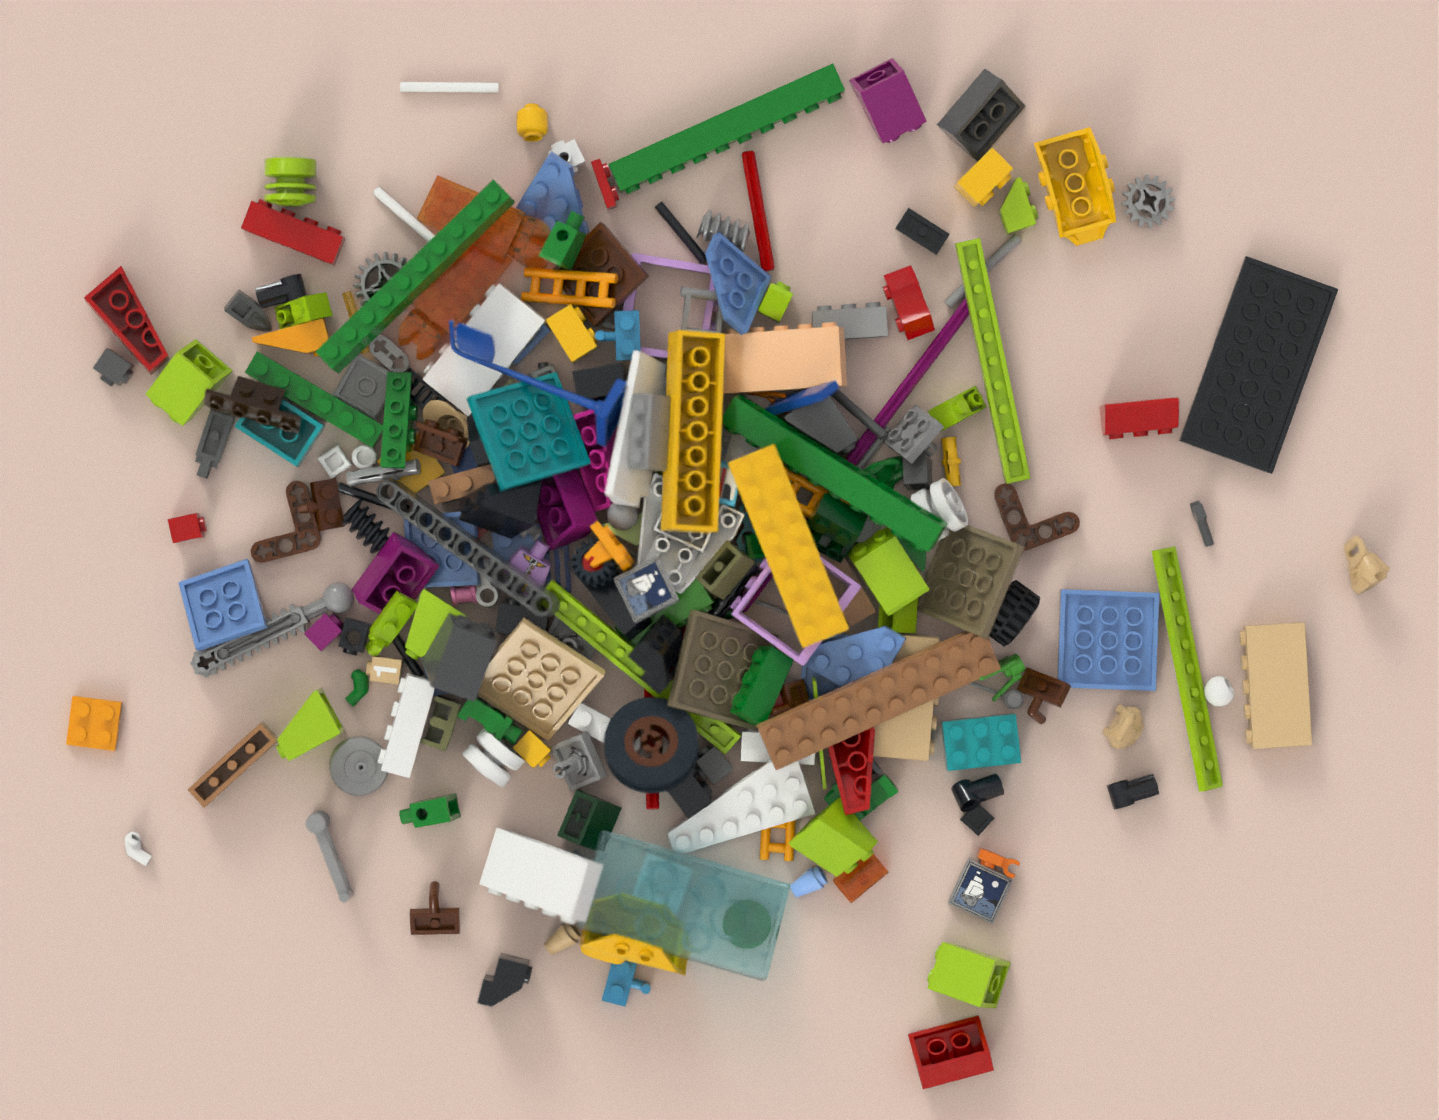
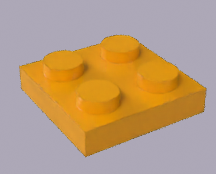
M72 696L66 745L116 751L122 702Z

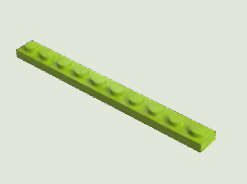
M977 238L955 243L1004 481L1006 484L1031 479L981 240Z
M1176 546L1153 550L1152 557L1199 792L1223 787Z
M552 579L545 588L559 599L560 607L554 615L654 697L669 700L674 678L658 694L641 679L645 671L628 657L635 646ZM544 598L542 605L549 609V601ZM687 712L694 721L697 732L724 754L741 737V733L728 723Z

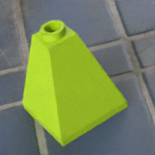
M423 589L405 645L407 648L405 653L415 660H418L419 657L423 658L449 613L455 616L463 615L467 617V615L426 589Z

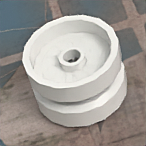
M942 478L931 484L930 491L923 488L911 495V501L948 523L939 540L949 535V529L956 532L968 525V517L964 505L956 490L946 479Z
M483 728L476 738L485 748V751L475 744H470L462 755L482 775L503 788L511 779V775L502 765L504 764L511 770L517 771L525 760L502 739L498 741L494 737L495 734H491Z

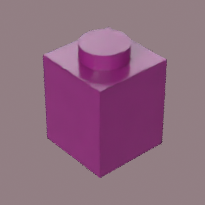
M325 613L304 635L320 651H323L342 633L343 629L340 626L343 622L334 613L332 615Z

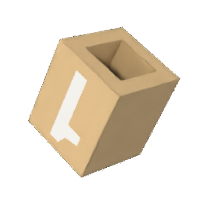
M372 656V661L368 660L366 675H370L369 681L399 685L402 676L403 659Z

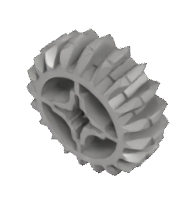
M384 252L383 259L380 260L378 253H375L374 258L376 261L374 263L369 258H366L365 261L369 266L365 268L363 265H359L358 268L364 273L363 275H354L355 278L361 280V283H354L353 287L361 288V291L355 293L356 298L364 297L359 303L360 306H363L370 299L369 295L380 290V284H383L382 281L384 280L382 274H384L388 281L392 278L388 276L384 265H392L401 269L407 261L405 257L397 262V253H394L392 259H389L388 252ZM377 268L378 281L367 288V280L370 274Z

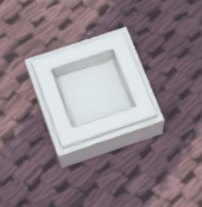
M339 445L318 458L331 479L352 466Z

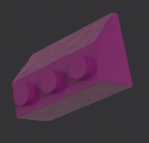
M575 469L540 479L542 480L536 513L545 540L550 546L549 550H555L588 536L592 532L590 526L598 520L578 470Z
M393 532L354 585L352 591L359 604L380 614L396 591L415 600L439 568V564L415 543Z

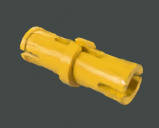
M957 437L941 438L943 460H941V463L944 465L945 479L952 486H961L959 471L961 458H958Z

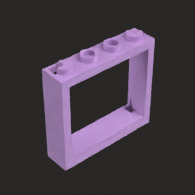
M632 253V257L640 266L641 263L711 274L708 265ZM711 277L709 290L715 291V287ZM637 289L624 301L623 311L634 310ZM707 300L702 329L715 330L716 322H711L712 313H717L718 301ZM641 347V352L654 358L667 360L668 351Z
M820 556L825 570L848 585L838 599L843 613L862 586ZM765 558L759 566L762 569L757 577L752 575L745 585V588L748 589L743 597L738 595L730 607L733 609L731 614L804 666L822 640L802 648L800 653H797L742 613L745 606L771 572Z

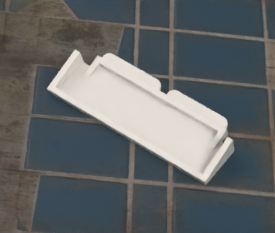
M633 351L605 495L614 504L639 507L641 497L648 498L653 471L629 469L632 395L656 394L666 396L667 379L665 377L667 364L641 351Z

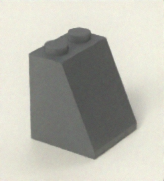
M830 396L825 400L797 408L783 418L786 423L836 454L841 451L844 455L856 447L854 442L858 438Z
M449 613L422 660L431 687L474 702L497 642L492 628L485 623H474L463 615L455 616Z

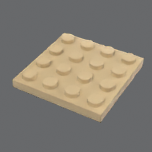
M523 618L491 656L477 696L549 741L602 679L605 670Z

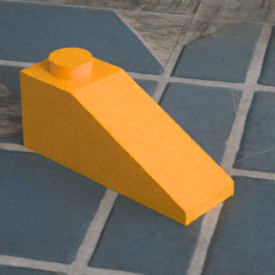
M322 318L251 338L256 344L305 354L313 353L314 357H318L319 355L316 351L330 336L326 321Z

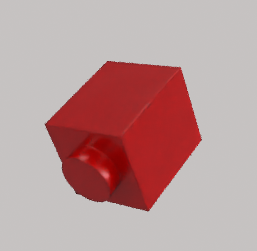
M199 513L167 519L173 543L205 537L204 532L207 531L205 518L200 517Z

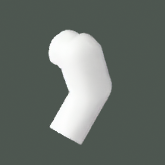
M135 831L129 832L124 839L127 855L147 866L152 855L142 850L140 835Z

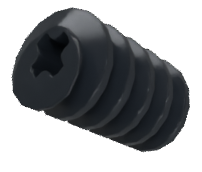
M360 499L343 515L345 518L342 524L345 526L352 523L349 531L352 533L358 530L356 538L359 540L365 537L363 546L366 547L372 544L370 553L373 554L378 552L389 539L387 534L390 528L387 527L381 530L383 521L380 520L374 523L376 514L373 513L368 516L369 507L366 506L361 509L360 505L363 500Z

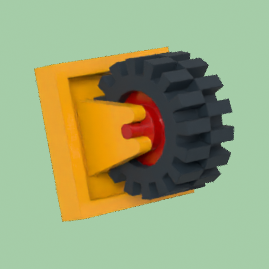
M597 521L590 528L598 539L596 542L593 539H589L588 544L585 542L581 543L582 548L576 547L575 551L577 553L576 555L572 554L574 562H571L577 577L586 585L590 586L592 584L593 587H598L599 583L601 586L606 585V580L611 582L613 580L611 576H616L617 574L616 568L620 567L625 573L633 569L631 565L635 563L607 525L602 527Z

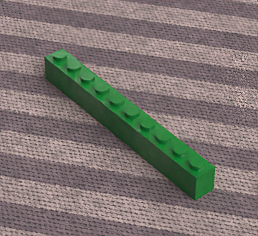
M832 63L609 163V168L620 192L626 191L627 195L641 189L639 185L648 181L649 184H653L662 180V174L669 171L672 174L678 173L685 169V164L691 161L694 164H698L708 159L707 154L714 151L717 154L730 149L729 144L736 141L739 144L751 140V135L758 131L761 134H765L775 129L774 124L783 121L784 124L797 119L796 114L803 111L806 114L818 110L820 108L819 104L828 101L829 104L842 99L841 94L845 92V88Z
M493 179L342 325L316 353L333 371L339 374L489 229L515 201Z
M742 394L733 397L722 417V424L725 425L724 428L735 435H742L746 438L745 441L749 445L756 448L759 446L763 449L775 444L780 459L787 464L786 467L797 474L801 472L806 475L810 483L818 487L822 485L829 490L828 493L832 497L839 500L842 498L849 502L850 508L859 513L865 512L871 516L870 520L880 526L884 524L889 527L893 535L901 539L905 537L912 542L911 545L921 552L931 551L948 525L947 522Z

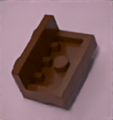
M426 419L425 422H417L415 427L420 428L413 450L448 464L460 466L469 438L461 436L462 431L451 427H447V430L439 427L440 423L430 419Z

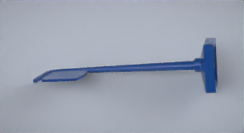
M449 321L450 345L457 355L593 410L594 414H596L597 444L606 447L620 421L627 386L626 381L617 379L605 401L599 400L596 402L492 363L495 358V344L491 335L461 323L454 327V321Z

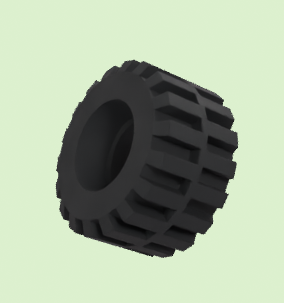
M1019 581L1011 582L989 636L1003 647L1009 645L1034 614L1040 603V597Z

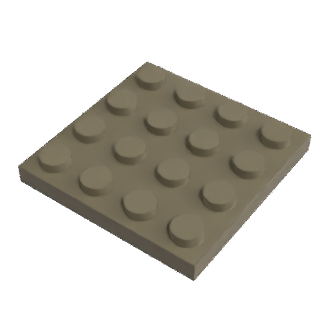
M969 525L956 532L949 529V535L940 540L924 579L930 590L918 597L917 611L988 639L1025 547Z
M690 610L667 706L756 731V725H752L730 713L733 706L732 700L739 693L743 684L742 678L752 664L754 652L759 646H772L775 649L776 646L746 625L697 610Z

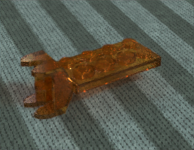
M437 175L418 214L417 220L440 231L479 193ZM510 207L472 245L505 259L509 255L518 263L530 268H546L548 264L539 254L551 231L543 221L530 215L527 216L525 212Z
M481 235L413 303L415 309L410 311L399 328V346L408 345L412 341L413 344L417 345V360H425L430 357L441 345L447 334L450 336L449 321H454V327H457L458 323H463L472 309L483 299L487 290L497 282L513 260Z

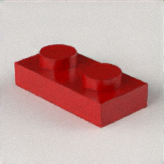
M600 159L591 161L607 210L616 208L615 201L619 200L615 186H609L607 178L611 177L607 163L602 164Z

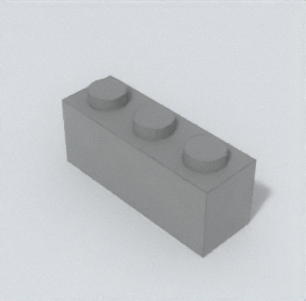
M880 302L866 303V308H856V304L841 305V309L832 310L831 306H817V311H812L813 328H822V323L836 322V326L844 327L845 340L888 336L886 306H881Z
M656 394L632 395L629 469L667 471L671 396Z

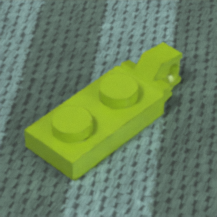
M399 591L394 593L369 628V641L364 646L368 654L377 657L383 650V647L387 648L417 608V601Z

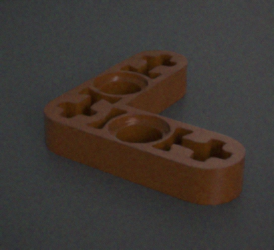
M293 481L286 488V496L295 532L255 542L251 548V556L255 561L260 563L269 562L311 551L320 545L321 534L318 530L315 512H311L310 519L302 523L297 519L298 506L294 508L293 503H298L297 497L291 495L295 485L304 489V492L300 495L301 500L305 501L307 499V502H312L309 489L304 482ZM310 532L311 536H316L313 546L303 543L300 544L302 549L297 550L298 546L294 535H299L298 540L306 538V533ZM284 538L290 539L293 543V548L288 553L282 552L279 548V543ZM275 541L274 545L278 553L277 556H274V551L266 553V558L262 559L261 555H256L259 545L262 544L264 548L272 547L270 542Z
M1004 483L997 486L994 491V498L1011 542L1016 543L1020 533L1023 536L1031 535L1032 533L1029 530L1034 528V535L1039 542L1034 544V539L1028 540L1026 542L1027 546H1025L1023 551L1072 534L1079 528L1080 520L1073 512H1064L1029 526L1014 486ZM1003 487L1012 492L1009 496L1010 503L1016 501L1017 506L1009 507L1005 511L1002 505H1007L1004 498L1000 499L998 495L1002 493L1001 488ZM1011 510H1016L1020 513L1021 519L1019 523L1011 524L1008 522L1007 514ZM1065 516H1068L1069 519L1074 518L1075 523L1072 524V529L1069 530L1068 527H1062L1059 529L1062 533L1057 535L1056 526L1052 521L1057 519V524L1065 521ZM1044 524L1052 528V535L1047 539L1040 537L1038 532L1040 526Z

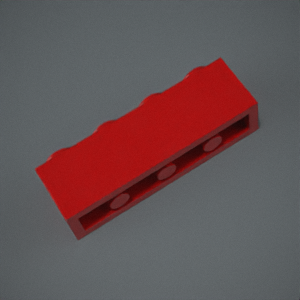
M261 199L258 200V203L251 201L241 229L335 266L345 238L340 236L342 231L330 226L326 230L317 227L319 222L307 217L303 221L294 218L296 213L284 208L279 212L272 209L273 204Z

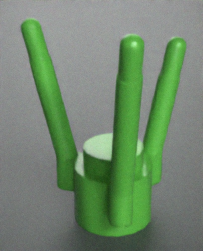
M1016 653L998 661L1000 670L979 678L982 681L1001 671L1006 678L1011 676V679L992 697V701H996L1016 681L1022 678L1020 673L1025 671V666Z

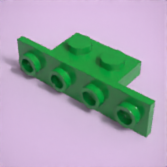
M387 372L381 468H405L406 453L412 451V444L416 442V430L413 429L414 420L418 419V407L414 405L411 399L412 373Z

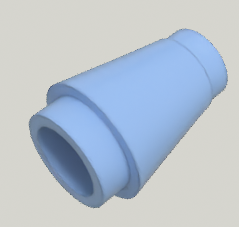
M819 866L811 867L791 884L790 888L798 898L824 888L828 880Z

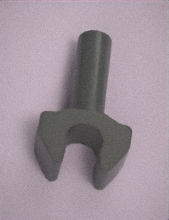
M1199 500L1190 503L1193 517L1197 521L1205 547L1213 545L1214 541L1202 503Z

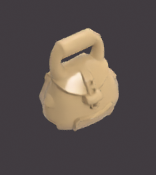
M1354 536L1344 544L1345 555L1349 563L1347 570L1349 571L1351 588L1356 593L1362 594L1387 578L1390 567L1378 558L1377 554L1368 552L1365 543L1359 536ZM1358 546L1359 552L1353 556L1352 550Z
M1119 704L1115 710L1117 713L1110 727L1104 728L1102 734L1107 737L1111 747L1114 749H1125L1129 745L1132 746L1140 737L1144 728L1143 715L1136 706L1125 707Z

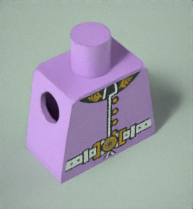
M537 539L531 550L521 545L508 561L543 586L551 567V562L544 558L550 546ZM505 570L503 572V579L505 582H508L510 580V573L508 572V570ZM527 584L522 588V593L526 597L530 593Z

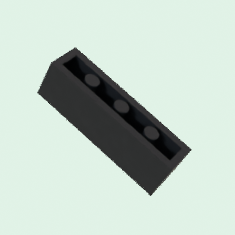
M571 559L566 564L573 571L574 568L572 567L571 562H574V560ZM617 571L616 576H615V575H612L611 577H612V579H613V578L619 576L620 574H619V572ZM614 579L611 582L606 580V585L601 586L599 583L598 587H593L592 584L588 586L582 582L629 641L653 623L649 617L638 623L634 622Z

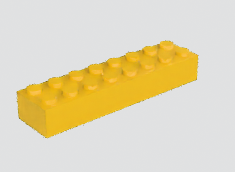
M676 330L668 333L666 396H671L667 471H663L661 531L718 532L725 334L686 330Z
M775 444L728 462L727 464L801 647H807L849 630Z

